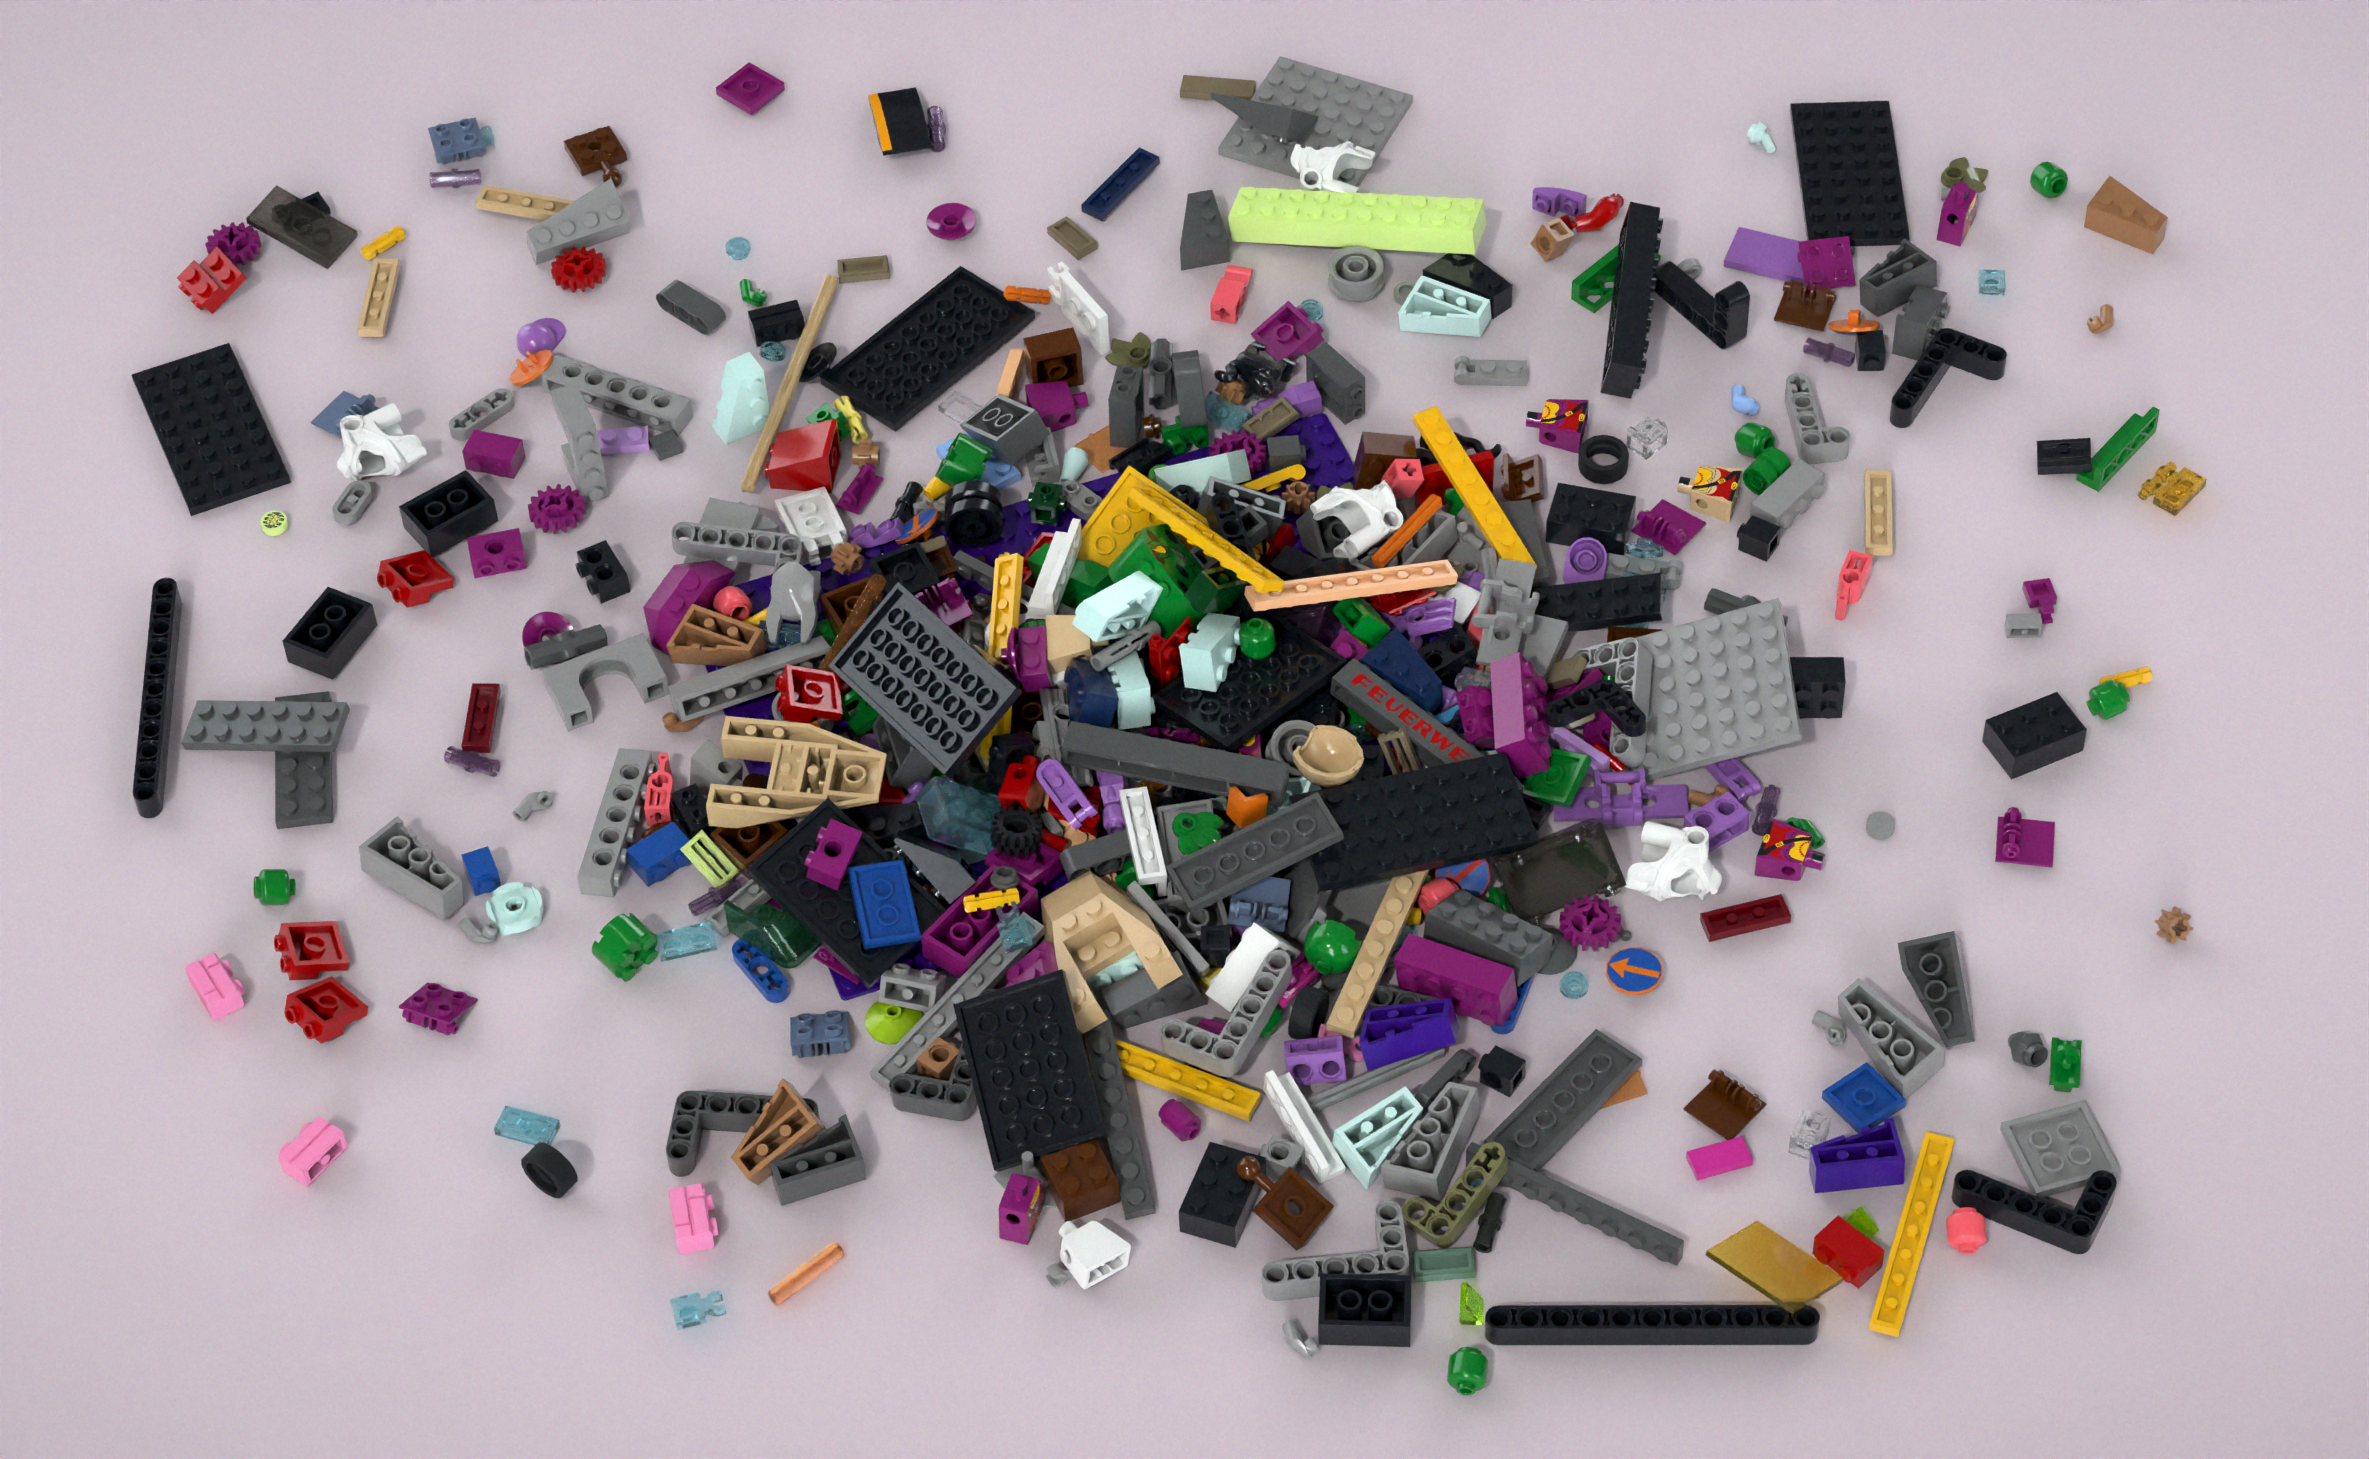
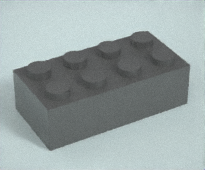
M1456 890L1426 913L1423 938L1513 968L1516 987L1545 967L1550 961L1553 934L1494 906L1492 903L1485 902L1467 891Z

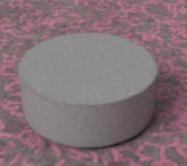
M1695 258L1686 259L1677 266L1693 280L1698 278L1702 272V267Z
M1402 282L1396 285L1394 288V301L1403 306L1415 284Z
M1874 812L1869 815L1866 831L1871 837L1883 840L1893 835L1895 820L1890 814Z

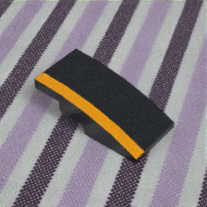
M916 87L868 95L877 139L883 156L932 148Z

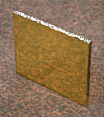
M1758 1220L1708 1249L1705 1254L1708 1258L1792 1314L1815 1299H1819L1823 1294L1843 1282V1277Z

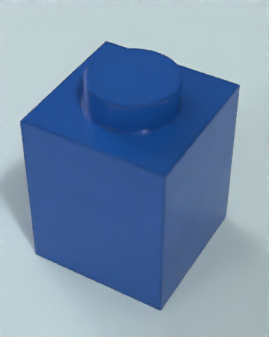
M488 846L461 855L465 873L474 896L492 892L501 886L498 870Z

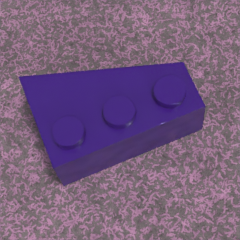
M1451 998L1367 1008L1359 1041L1367 1071L1455 1044L1459 1024Z
M1893 1117L1885 1119L1883 1125L1875 1128L1863 1127L1860 1129V1133L1847 1138L1842 1135L1810 1147L1809 1174L1815 1193L1904 1184L1905 1157Z

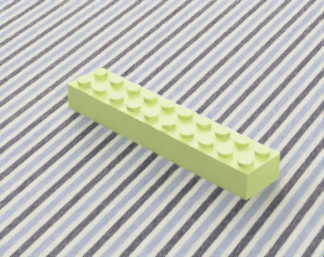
M1254 187L1240 188L1228 216L1232 242L1343 248L1362 246L1380 250L1473 255L1477 252L1487 224L1484 199Z

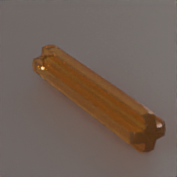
M836 1242L829 1245L770 1289L768 1292L770 1300L775 1305L782 1304L844 1257L843 1248Z

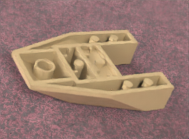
M733 716L725 717L721 735L724 758L772 762L767 789L711 784L706 804L709 826L742 828L807 817L827 798L840 810L879 802L887 760L886 753L808 723Z
M1090 870L1041 899L1043 926L1046 929L1044 937L1046 941L1054 945L1058 970L1063 969L1066 973L1082 1034L1108 1020L1086 979L1133 951L1137 953L1157 989L1183 975L1148 913Z

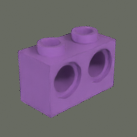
M1728 791L1721 796L1712 798L1709 803L1702 807L1689 811L1684 816L1683 828L1693 826L1705 828L1709 834V852L1748 831L1750 812Z
M1342 1035L1284 1041L1287 1073L1290 1072L1297 1086L1325 1082L1336 1083L1347 1080Z

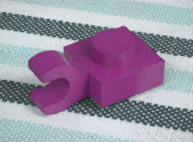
M2050 578L2024 581L2022 590L2029 608L2038 607V612L2041 613L2042 624L2053 623L2051 613H2054L2053 605L2056 604L2057 596Z

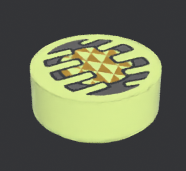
M281 511L267 512L260 520L263 532L269 536L280 535L288 528L287 517Z

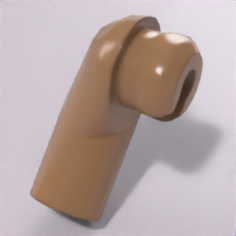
M1721 784L1717 785L1714 788V792L1710 794L1691 790L1688 796V803L1702 807L1709 803L1712 798L1721 796L1730 790L1727 786Z

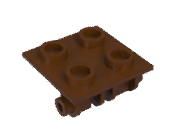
M1790 280V282L1785 281L1783 286L1784 293L1774 321L1824 332L1836 299L1835 291H1831V288L1820 286L1816 289L1815 284L1812 285L1811 291H1808L1809 283H1805L1804 288H1802L1803 283L1794 280Z
M1714 1069L1708 1076L1711 1082L1683 1110L1726 1140H1730L1766 1106V1103L1759 1099V1095L1747 1091L1744 1085H1738V1081L1735 1079L1731 1080L1725 1076L1722 1070L1716 1071Z

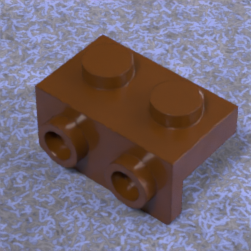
M1508 453L1504 454L1503 465L1501 466V473L1504 478L1501 491L1504 498L1510 501L1530 499L1531 503L1544 499L1543 460L1539 454L1516 462L1513 461Z

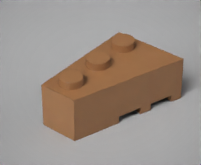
M2109 176L2087 205L2084 227L2154 254L2164 240L2168 217L2116 179Z
M692 604L666 647L672 663L731 666L764 655L768 644L763 629Z
M783 1078L769 1103L767 1102L763 1107V1112L755 1125L750 1127L731 1156L746 1178L757 1185L771 1175V1161L799 1143L804 1145L815 1138V1133L821 1129L826 1130L825 1126L795 1087Z

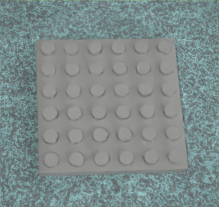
M1280 56L1251 98V101L1299 110L1318 116V121L1299 142L1290 140L1289 144L1275 142V136L1265 134L1246 120L1238 117L1218 147V154L1300 179V173L1296 172L1297 170L1292 166L1290 160L1296 144L1301 145V148L1309 146L1314 150H1320L1324 147H1335L1348 140L1353 143L1354 147L1359 146L1376 152L1373 160L1374 164L1412 105L1413 95ZM1370 168L1365 170L1346 169L1341 172L1338 180L1359 187Z
M1779 598L1635 638L1652 653L1653 657L1646 752L1643 762L1638 766V768H1644L1646 782L1803 739L1782 604Z

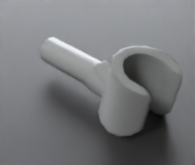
M1057 1263L1051 1264L1046 1269L1049 1273L1046 1275V1278L1054 1287L1062 1286L1067 1279L1073 1277L1069 1270L1063 1271Z

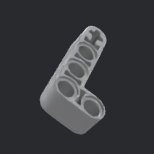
M1801 373L1789 375L1786 379L1785 404L1799 458L1808 464L1845 460L1849 451V431L1843 427L1822 428L1810 380Z

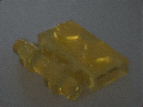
M2168 462L2156 470L2155 476L2152 479H2147L2142 484L2138 497L2146 500L2149 496L2155 495L2153 504L2176 516L2205 487L2207 479L2186 467L2178 473L2175 471L2177 469L2176 465L2173 462Z

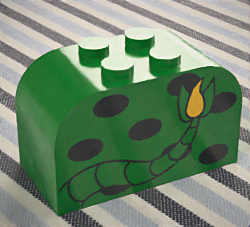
M1168 524L1144 527L1109 565L1108 572L1110 578L1115 584L1140 570L1163 587L1146 624L1150 621L1157 622L1161 628V637L1168 640L1183 621L1190 617L1191 630L1193 633H1197L1199 631L1197 630V625L1208 613L1202 614L1194 610L1184 595L1200 571L1204 570L1177 535L1170 530ZM1230 607L1209 613L1224 614Z

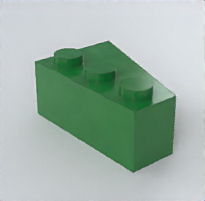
M1045 543L1026 559L1035 583L1051 544ZM1076 559L1060 603L1071 608H1077L1087 598L1113 585L1114 583L1110 578L1108 568L1087 559L1084 562Z

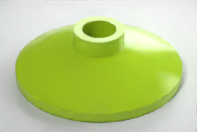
M877 1001L869 1008L865 1017V1025L870 1036L878 1042L897 1044L923 1016L920 1010Z

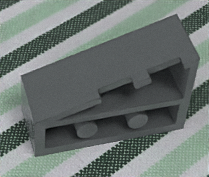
M1213 190L1188 194L1180 245L1181 271L1230 262L1229 238Z
M1904 238L1900 242V247L1895 252L1890 251L1887 254V259L1882 264L1877 263L1859 280L1860 305L1875 316H1878L1908 301L1917 285L1928 288L1937 286V261Z
M1917 285L1909 297V305L1905 304L1902 308V311L1905 312L1904 315L1898 314L1896 317L1892 354L1918 361L1933 339V336L1941 329V319H1946L1950 304L1946 303L1947 292Z
M879 714L872 728L879 751L887 754L885 770L890 786L908 789L919 780L922 783L926 782L930 778L935 766Z
M1179 951L1171 955L1183 975L1160 989H1157L1146 969L1143 968L1101 990L1112 1017L1122 1030L1208 1004L1197 978Z
M846 1114L838 1118L839 1122L829 1129H821L816 1132V1137L804 1145L799 1143L770 1162L772 1181L781 1206L866 1180L863 1157Z

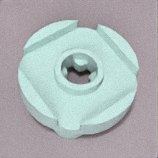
M520 882L507 883L498 887L493 892V897L490 901L487 900L486 912L488 920L497 926L498 932L501 935L508 936L512 933L524 932L532 927L539 926L542 922L541 916L544 911L542 897L534 887L532 889L524 887V884ZM512 905H516L518 908L521 907L516 911H510Z

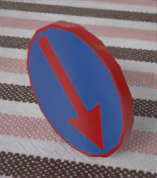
M1486 858L1439 867L1435 870V878L1443 877L1453 881L1459 889L1479 898L1488 889L1491 879L1490 865Z

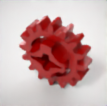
M583 246L581 250H577L576 247H572L571 252L563 250L564 255H556V261L551 263L552 278L555 280L556 286L562 285V290L564 291L571 288L573 293L577 289L585 292L586 287L589 286L591 289H594V283L601 284V277H606L605 259L602 258L601 253L596 254L594 248L586 251V246Z

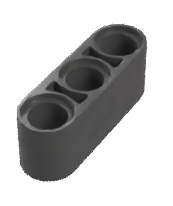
M674 280L656 295V300L663 310L701 334L707 335L726 320L724 310L717 303L679 280Z
M1126 829L1071 846L1062 851L1059 857L1069 882L1089 870L1098 877L1121 871L1122 865L1133 859Z

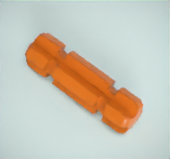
M1010 285L1005 287L1003 296L1008 301H1016L1018 299V302L1034 304L1039 302V304L1043 305L1049 304L1052 298L1051 293L1045 289H1039L1038 291L1036 288L1018 287L1016 289V286Z

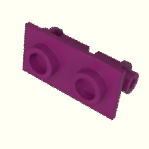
M867 463L862 465L857 476L847 490L842 493V497L837 502L836 507L858 515L884 480V478L876 476V468L873 464Z

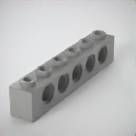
M557 354L549 367L541 374L545 393L551 394V390L576 383L587 407L642 426L648 425V428L663 433L673 429L676 436L679 437L693 418L691 400L682 395L673 394L661 388L599 369L593 365L575 361L572 358Z
M618 749L577 876L581 894L614 898L617 887L622 885V870L624 865L629 863L626 849L630 847L631 843L634 844L636 841L637 822H641L643 819V803L646 798L648 779L653 773L657 772V765L653 763L652 754L649 751Z

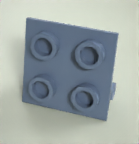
M476 117L428 128L437 164L442 163L445 165L455 162L453 154H455L457 162L460 161L458 153H462L464 160H467L466 151L469 158L480 157L481 154L485 153V146Z
M343 391L311 421V424L342 439L340 421L344 417L357 414L365 416L380 408L375 406L374 402L376 399L371 394L363 395L360 399Z
M1268 876L1231 894L1227 925L1249 928L1255 922L1273 932L1284 933L1291 880Z
M832 1010L825 1014L811 1015L804 1013L796 1017H790L792 1056L798 1055V1058L813 1056L812 1044L815 1046L816 1056H819V1043H823L824 1055H828V1042L830 1054L845 1053V1050H850L848 1011Z

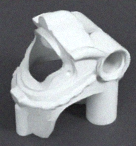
M1348 140L1335 147H1324L1320 150H1314L1309 146L1301 148V145L1296 144L1290 160L1292 166L1297 170L1296 172L1300 173L1301 190L1359 193V187L1339 181L1338 177L1342 171L1349 168L1369 169L1373 164L1376 152L1359 146L1354 147L1353 143Z
M390 403L365 416L359 414L349 415L340 421L344 452L337 462V467L346 478L352 477L354 481L362 480V477L398 476L401 472L407 470L411 465L426 456L427 452L416 435L403 434L398 424L402 420L401 415L394 403Z
M1385 480L1370 490H1352L1335 486L1328 494H1325L1310 505V509L1314 513V520L1317 521L1327 516H1335L1347 527L1351 535L1335 547L1333 553L1335 557L1349 558L1350 562L1363 555L1372 547L1380 545L1399 529L1404 521L1401 511L1396 507L1394 493Z
M1646 821L1641 835V842L1645 843L1641 857L1644 862L1634 863L1629 867L1624 887L1653 897L1659 902L1690 894L1698 895L1703 900L1709 891L1711 894H1716L1721 885L1722 876L1709 860L1708 831L1700 826L1685 827L1681 830Z

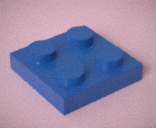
M1867 1062L1822 1091V1099L1857 1133H1860V1129L1869 1126L1870 1129L1876 1127L1906 1106V1099Z

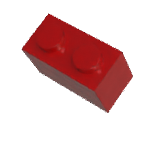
M1838 1215L1814 1237L1812 1254L1815 1255L1821 1264L1828 1265L1836 1271L1842 1280L1853 1284L1859 1289L1882 1268L1885 1250Z

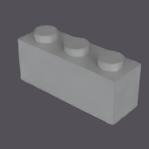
M1798 459L1751 503L1750 517L1754 515L1780 526V531L1787 529L1798 514H1803L1814 499L1821 497L1825 490V473Z

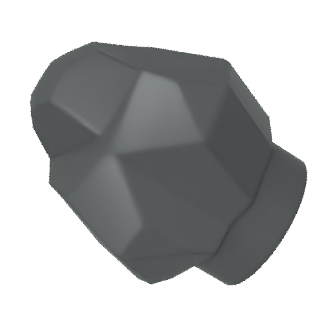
M2021 1031L2010 1035L2008 1038L2013 1061L2029 1067H2038L2047 1059L2048 1051L2044 1047L2038 1033Z

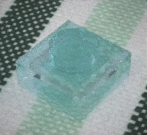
M1979 269V295H2005V270Z
M1642 537L1637 538V542L1626 543L1625 553L1641 559L1663 557L1664 546L1653 543L1651 538Z

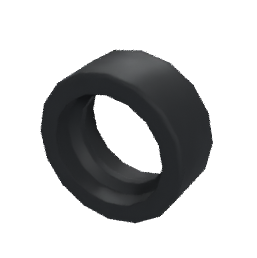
M1609 435L1593 436L1585 440L1579 450L1578 467L1580 473L1585 479L1598 484H1610L1622 479L1628 469L1629 452L1627 446L1620 439ZM1604 453L1616 457L1618 461L1612 465L1603 466L1591 462L1589 458L1593 455Z
M1308 985L1300 990L1289 1018L1288 1034L1290 1038L1296 1040L1317 1038L1320 1025L1325 1023L1329 1008V994L1327 991Z
M538 1142L521 1159L522 1168L528 1178L541 1191L553 1198L564 1196L578 1181L577 1173L569 1160L549 1144Z

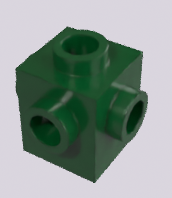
M1036 482L1034 492H1029L1027 503L1028 508H1030L1031 523L1058 525L1060 514L1065 512L1067 506V496H1063L1062 485Z

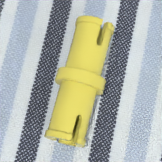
M841 396L844 405L837 398L834 406L847 418L848 423L845 425L851 433L852 441L855 444H859L858 435L860 434L862 439H867L868 433L861 423V415L858 411H855L848 396Z

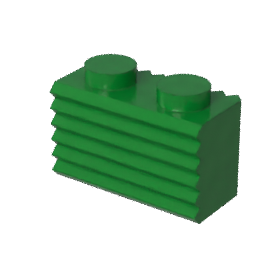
M1359 597L1340 600L1333 608V613H1335L1348 632L1372 648L1387 636L1389 626L1366 600L1364 601Z

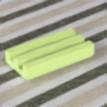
M703 830L698 832L680 849L717 891L740 871ZM698 840H700L703 843V845L714 855V857L724 866V868L729 872L728 874H726L721 869V867L716 863L714 858L700 846V844L697 842Z

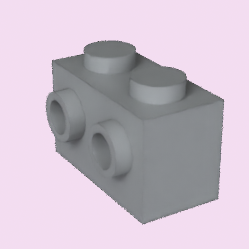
M894 964L892 968L881 975L878 1002L928 1012L944 995L946 976L940 975L932 969L916 970L911 969L907 964Z

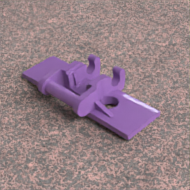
M1444 598L1420 605L1412 604L1405 607L1403 613L1394 616L1377 611V613L1389 626L1387 635L1397 627L1401 633H1405L1409 640L1408 642L1418 651L1421 649L1423 642L1420 635L1453 628L1456 599ZM1424 616L1421 620L1416 621V618ZM1340 621L1334 625L1332 643L1342 630L1346 628Z
M1638 768V771L1600 772V770H1593L1594 787H1579L1570 808L1553 805L1554 822L1602 821L1603 827L1642 826L1643 819L1684 818L1689 812L1686 784L1646 785L1644 768ZM1606 783L1634 784L1631 786V793L1612 795L1609 785ZM1651 799L1656 804L1647 807L1641 803L1642 800ZM1588 801H1596L1600 804V806H1598L1597 808H1588L1585 805V803Z

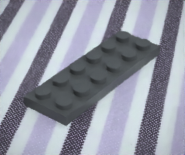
M326 691L275 697V701L331 702L330 692ZM275 751V823L277 829L333 823L332 752Z
M197 700L181 744L185 750L335 752L350 707L347 702Z
M1316 792L1165 866L1188 910L1193 914L1343 840L1344 836L1322 798Z
M1595 1029L1484 1140V1144L1488 1142L1500 1143L1508 1159L1537 1172L1642 1066V1058Z

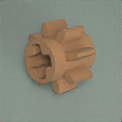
M1237 377L1232 383L1219 381L1215 391L1220 393L1218 400L1222 404L1236 407L1237 404L1241 405V403L1246 401L1243 398L1247 391L1244 390L1246 386L1244 380Z
M859 439V445L852 446L853 465H858L859 469L867 463L879 465L880 446L873 445L872 439Z
M1296 481L1286 485V492L1282 493V499L1286 501V510L1295 514H1302L1310 509L1311 503L1315 502V492H1311L1310 484L1306 485L1304 482Z
M853 542L837 545L831 554V560L835 563L833 570L848 576L851 573H857L864 563V557L859 554L862 548Z
M2175 906L2172 908V912L2162 909V915L2159 917V920H2155L2160 929L2156 934L2162 938L2166 937V941L2171 944L2175 943L2176 938L2186 941L2185 936L2189 931L2193 930L2188 922L2191 916L2187 913L2181 914V909Z

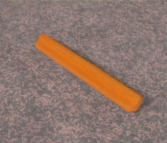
M1431 494L1371 557L1372 564L1378 568H1383L1442 506L1441 497Z

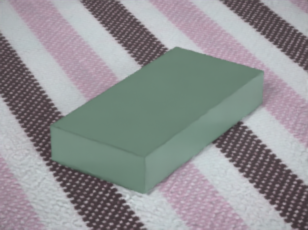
M1472 1247L1412 1251L1415 1282L1475 1278Z

